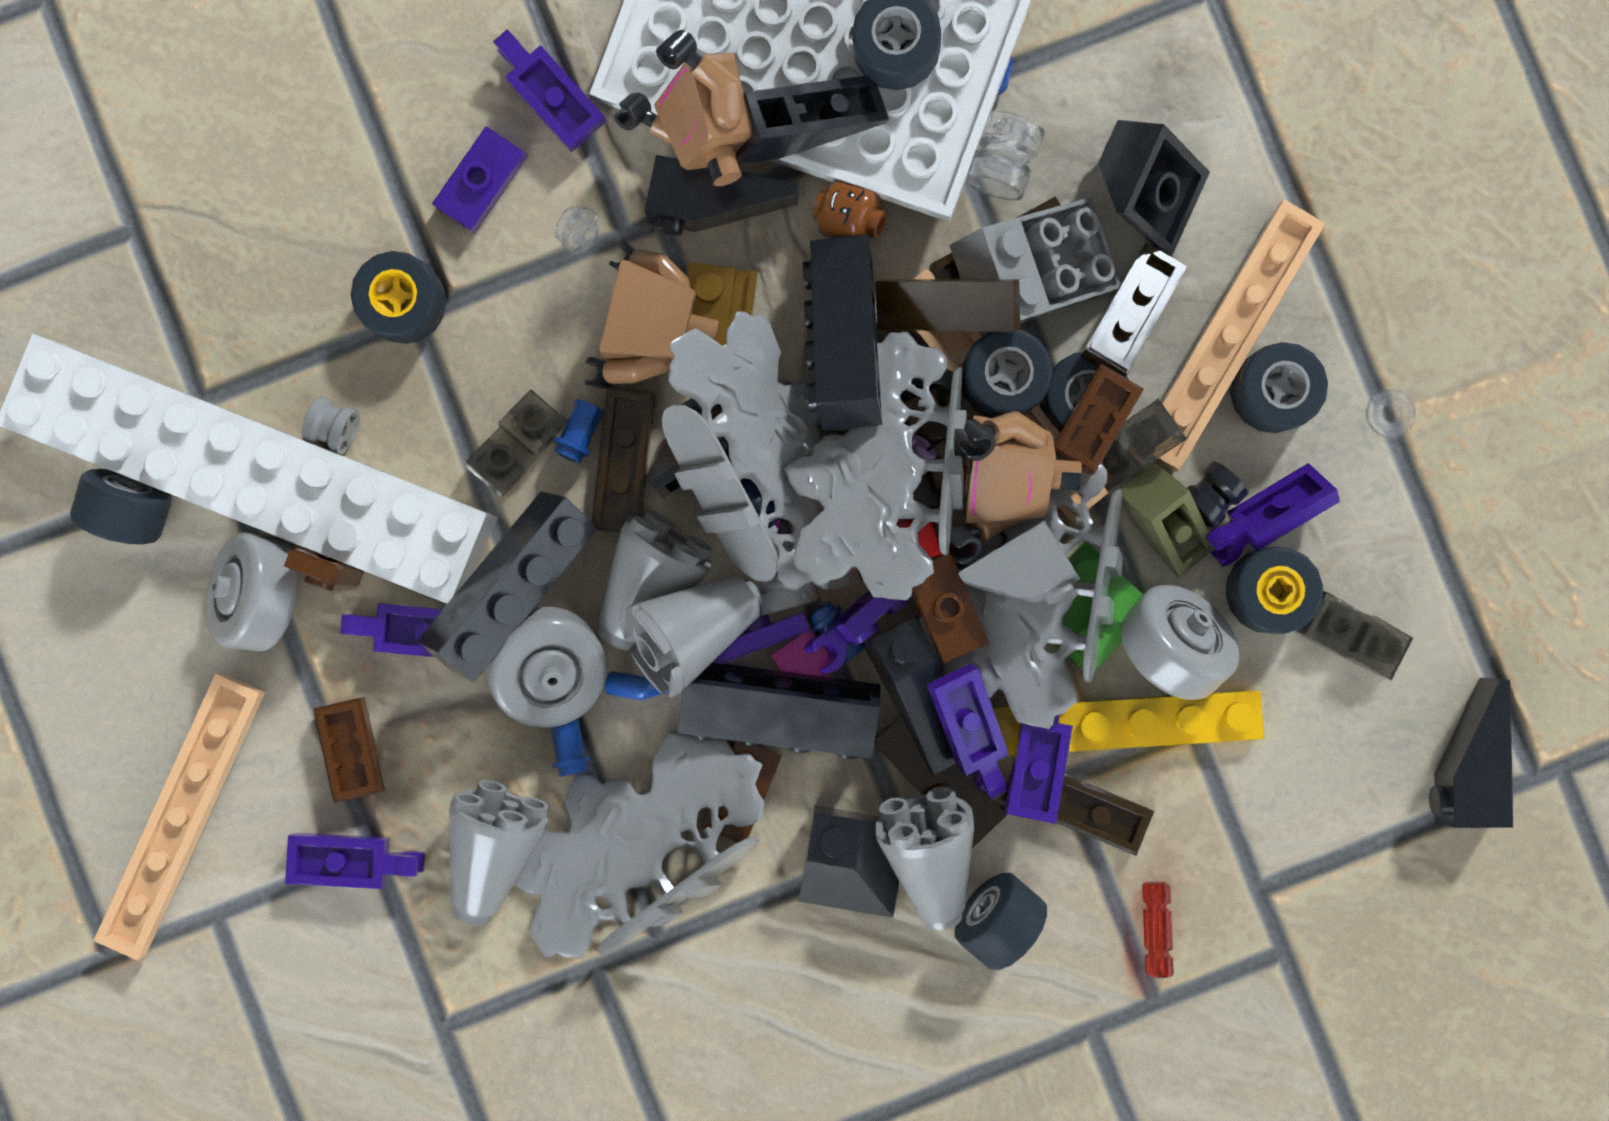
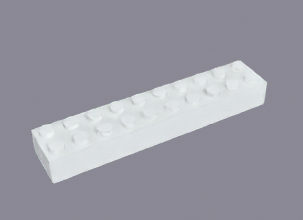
M33 333L0 410V426L446 604L477 569L498 518Z

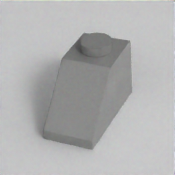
M1045 521L958 572L962 581L971 588L1035 604L1046 600L1048 605L1054 604L1071 594L1075 590L1072 583L1080 579Z

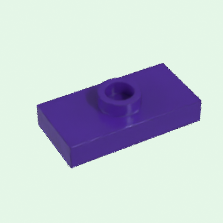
M485 126L434 199L432 205L475 234L528 156L514 144Z
M798 612L772 623L769 615L757 618L743 634L716 658L717 662L724 664L808 632L809 625L804 612Z

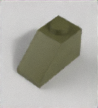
M1154 461L1120 488L1122 489V504L1130 520L1176 576L1181 577L1215 549L1206 539L1209 532L1190 490Z

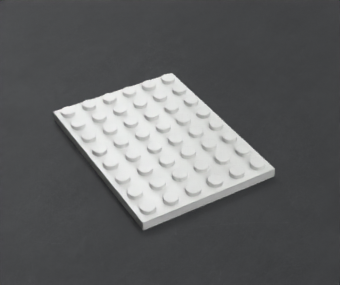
M624 0L589 94L593 101L620 110L619 103L632 93H641L648 98L652 108L651 112L657 114L654 104L681 66L675 70L667 68L657 57L656 49L675 31L679 30L688 31L693 35L697 43L696 52L700 55L704 52L708 55L733 52L744 93L864 76L856 65L852 29L856 14L867 0ZM928 0L938 14L941 27V48L938 63L928 78L912 88L896 91L878 87L889 120L883 125L784 158L769 161L830 182L839 180L871 190L883 200L951 222L1032 0Z

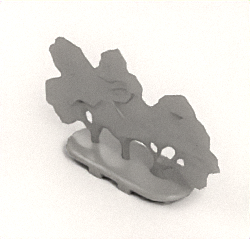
M738 311L735 313L734 319L727 329V343L725 345H720L710 336L696 328L671 341L670 349L674 354V358L670 363L668 381L677 392L696 400L702 408V416L686 405L673 404L664 410L662 416L663 433L680 466V469L674 472L682 490H693L704 510L697 518L706 534L716 533L730 559L744 574L754 580L767 582L773 579L776 572H778V578L784 587L798 590L809 582L816 584L811 580L807 572H801L794 564L793 556L800 536V529L811 523L824 510V507L819 500L810 499L807 496H798L783 468L800 457H808L813 454V448L819 442L820 432L816 426L819 414L818 412L810 413L807 383L802 380L788 386L778 383V362L781 350L770 322L758 314L752 317L746 312ZM716 404L722 405L723 412L712 419V407ZM717 437H725L727 440L729 458L732 465ZM743 478L751 479L761 493L762 508L760 517L740 482ZM769 501H774L775 512L767 515L766 507ZM777 518L786 519L793 524L794 531L792 534H776L778 532L777 527L774 525L769 528L768 523ZM785 541L794 543V549L791 552H786L782 546ZM774 545L779 548V556H777ZM831 581L818 586L827 590Z
M903 330L900 333L891 332L882 343H878L883 425L850 428L849 432L844 436L829 434L814 446L811 456L800 457L783 468L798 496H807L810 499L819 500L824 507V510L811 523L800 529V536L793 556L795 566L801 572H807L811 580L818 585H824L831 580L839 579L845 576L851 567H855L859 570L865 585L873 597L908 600L912 594V587L923 584L925 579L934 573L933 562L927 552L920 546L918 540V532L929 522H939V549L941 554L944 556L948 555L953 509L963 510V465H967L968 457L959 447L961 440L968 439V434L964 431L967 413L966 410H962V367L957 368L953 373L950 404L942 408L933 399L929 386L939 380L947 369V357L937 347L917 345L909 330ZM912 379H922L923 389L916 388L911 383ZM907 390L920 397L921 400L918 402V407H926V410L921 412L909 409L900 399L902 391ZM909 416L919 418V421L914 425L907 426L904 424ZM928 421L939 422L947 426L944 459H920L913 453L912 437L916 430ZM927 471L943 472L940 509H930L913 500V492ZM914 518L910 527L899 528L896 525L899 519Z
M1057 455L1055 460H1064ZM1100 464L1096 473L1092 476L1082 470L1079 491L1051 489L1048 512L1045 516L1029 519L1003 531L1007 536L1005 542L1007 544L1045 521L1066 556L1075 545L1082 541L1097 544L1101 547L1095 583L1076 581L1072 583L1075 590L1071 594L1051 605H1048L1046 600L1035 604L974 589L964 583L989 644L948 661L944 670V676L968 664L974 665L979 669L988 697L991 698L998 689L1003 690L1009 707L1019 723L1049 729L1054 723L1055 716L1064 714L1068 708L1077 703L1076 689L1064 672V659L1076 649L1084 650L1083 677L1087 683H1091L1097 664L1103 624L1113 625L1116 605L1111 597H1108L1111 576L1121 578L1124 561L1119 547H1116L1122 507V489H1117L1112 493L1106 521L1101 527H1098L1093 522L1086 505L1091 498L1099 495L1107 483V470L1102 464ZM1071 492L1081 494V504H1075L1069 497ZM1060 505H1066L1079 515L1075 517L1074 524H1081L1082 528L1080 530L1068 527L1061 521L1057 515V509ZM1065 533L1074 536V540L1070 543L1063 545L1059 542ZM986 546L983 547L979 557L972 563L968 564V566L972 565L973 563L977 562L978 560L982 559L983 557L987 556L988 554L992 553L997 549ZM1078 595L1093 597L1087 636H1078L1062 624L1063 615L1072 605V600ZM1047 643L1061 644L1059 651L1053 654L1047 653L1044 647Z
M671 730L666 734L653 758L651 791L644 795H636L630 782L610 779L605 784H602L594 776L577 773L569 787L564 802L572 822L569 832L545 831L514 885L528 894L539 893L541 896V901L534 913L529 931L544 957H551L557 952L564 957L580 959L589 948L594 927L602 919L617 921L620 925L618 929L602 941L598 948L599 954L608 953L648 927L671 923L683 914L679 904L687 898L705 897L719 888L722 884L717 876L741 860L759 843L757 838L750 837L734 844L722 853L716 850L717 840L724 825L749 826L756 823L762 817L764 800L758 793L755 784L762 768L761 762L755 761L749 753L735 755L725 739L699 740L691 735L679 734L678 731ZM724 806L728 810V816L720 821L718 818L719 807ZM708 807L711 812L712 828L707 827L703 830L707 837L702 839L696 827L697 816L702 808ZM691 831L694 840L691 842L681 838V832ZM677 847L697 849L702 857L704 866L673 887L662 871V860ZM656 884L663 896L633 918H630L627 914L625 893L630 888ZM603 896L610 907L604 910L599 908L595 903L596 897Z

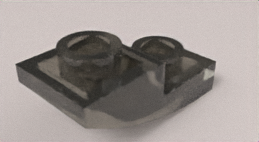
M530 389L498 422V429L465 461V467L502 498L550 445L567 423V419Z
M1159 398L1125 421L1101 462L1107 470V483L1104 486L1107 491L1187 439Z
M1323 591L1322 604L1315 617L1304 627L1296 631V633L1388 680L1393 679L1413 640V637L1381 618L1365 614L1326 591Z

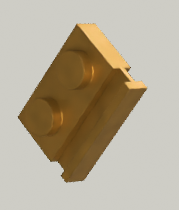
M688 262L687 277L689 278L690 288L696 292L692 314L720 321L715 341L720 345H725L727 343L726 332L734 319L735 313L741 311L751 316L753 314L757 271L736 270V268Z

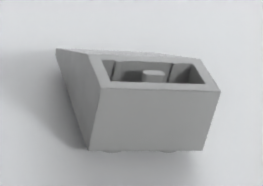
M1092 197L982 227L949 245L961 279H1019L1020 324L1118 290L1121 285ZM979 332V333H980V336L982 337V336L986 335L988 332Z

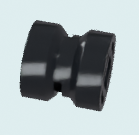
M1216 461L1211 462L1202 471V479L1196 485H1189L1187 487L1205 525L1211 529H1215L1225 518L1224 511L1230 505H1238L1248 495V490L1242 481L1228 468Z

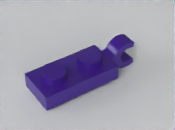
M508 29L493 41L500 55L514 68L505 76L507 82L571 153L607 122L605 116L541 45L529 54Z
M1307 463L1227 511L1230 523L1212 530L1206 536L1207 541L1215 548L1211 552V556L1221 567H1225L1240 557L1247 544H1250L1256 551L1261 550L1339 503L1337 488L1313 466Z
M868 590L822 630L824 632L822 635L810 639L805 645L804 650L808 654L816 652L821 646L825 647L829 652V660L819 670L822 674L836 671L845 661V647L848 642L853 641L855 645H858L868 639L878 630L879 627L875 622L885 613L888 615L894 614L903 608L911 600V597L908 600L873 597Z
M378 603L376 617L342 614L340 634L374 637L373 652L434 657L416 641L443 609Z
M968 664L927 684L958 770L966 776L972 773L977 789L979 791L985 789L989 799L1006 792L1007 786L999 770L997 760L1009 755L979 669L972 664Z
M1060 715L1054 717V723L1049 729L1020 723L1004 814L1056 824L1073 728L1072 725L1058 723Z
M292 833L288 835L285 884L383 889L387 886L388 875L415 877L417 872H424L425 852H389L390 838Z

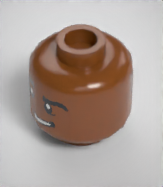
M835 180L832 184H825L821 188L815 200L812 214L813 219L817 221L819 232L829 239L868 234L869 240L871 238L878 239L885 228L888 216L887 212L882 210L883 202L878 194L839 180Z

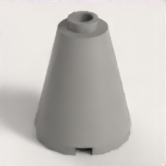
M733 575L632 604L621 610L619 616L620 627L624 639L633 635L638 649L631 652V655L646 679L661 694L669 690V697H674L694 681L759 617V606L762 604V599L758 589L750 580H743L739 576Z

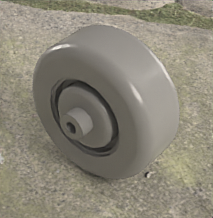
M241 532L231 537L221 549L212 570L207 595L209 628L213 638L221 646L257 652L266 651L272 648L286 631L295 606L298 572L284 567L289 551L292 549L283 539Z
M1174 585L1152 587L1138 599L1121 623L1122 642L1132 663L1148 681L1172 696L1188 700L1208 697L1235 672L1238 666L1239 647L1227 621L1209 602L1185 588Z
M537 607L511 633L505 645L488 664L485 671L492 695L504 713L515 721L527 726L551 728L576 720L594 705L606 681L607 662L604 650L597 636L581 617L557 607Z

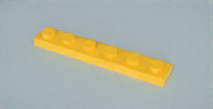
M1261 691L1216 692L1198 700L1182 699L1170 695L1079 701L1068 708L1064 714H1060L1058 722L1073 726L1068 752L1264 739ZM1009 706L992 707L1009 753L1007 756H1015L1020 723L1016 721Z

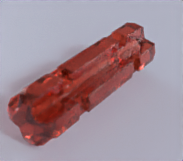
M1164 881L1145 882L1142 885V899L1147 904V908L1143 909L1144 948H1147V951H1149V954L1145 955V971L1152 978H1169L1174 974L1173 957L1169 954V951L1173 950L1172 911L1167 908V905L1171 904V887Z

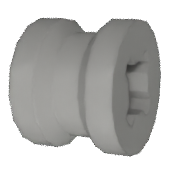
M320 396L312 403L306 414L302 426V438L313 444L318 442L326 443L329 450L342 455L347 451L355 438L360 422V413L358 410L350 407L343 409L335 407L332 400Z

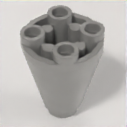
M648 510L644 518L628 516L620 532L598 617L600 625L597 628V634L607 643L623 650H629L633 643L636 642L633 635L625 639L623 637L619 621L621 610L632 604L695 587L707 575L712 564L709 557L713 549L709 544L691 535L686 539L671 530L672 522L655 511Z
M491 780L479 781L477 789L457 792L451 798L449 805L450 900L453 905L452 914L457 920L470 925H485L490 922L492 915L497 913L546 831L548 823L547 812L549 806L546 802L537 798H522L507 793L506 786Z
M947 786L935 787L924 795L912 796L907 799L891 798L884 801L879 806L880 817L876 821L877 842L919 917L924 920L925 925L930 929L947 930L955 927L962 920V912L966 904L974 834V819L971 807L964 800L957 798L955 790Z

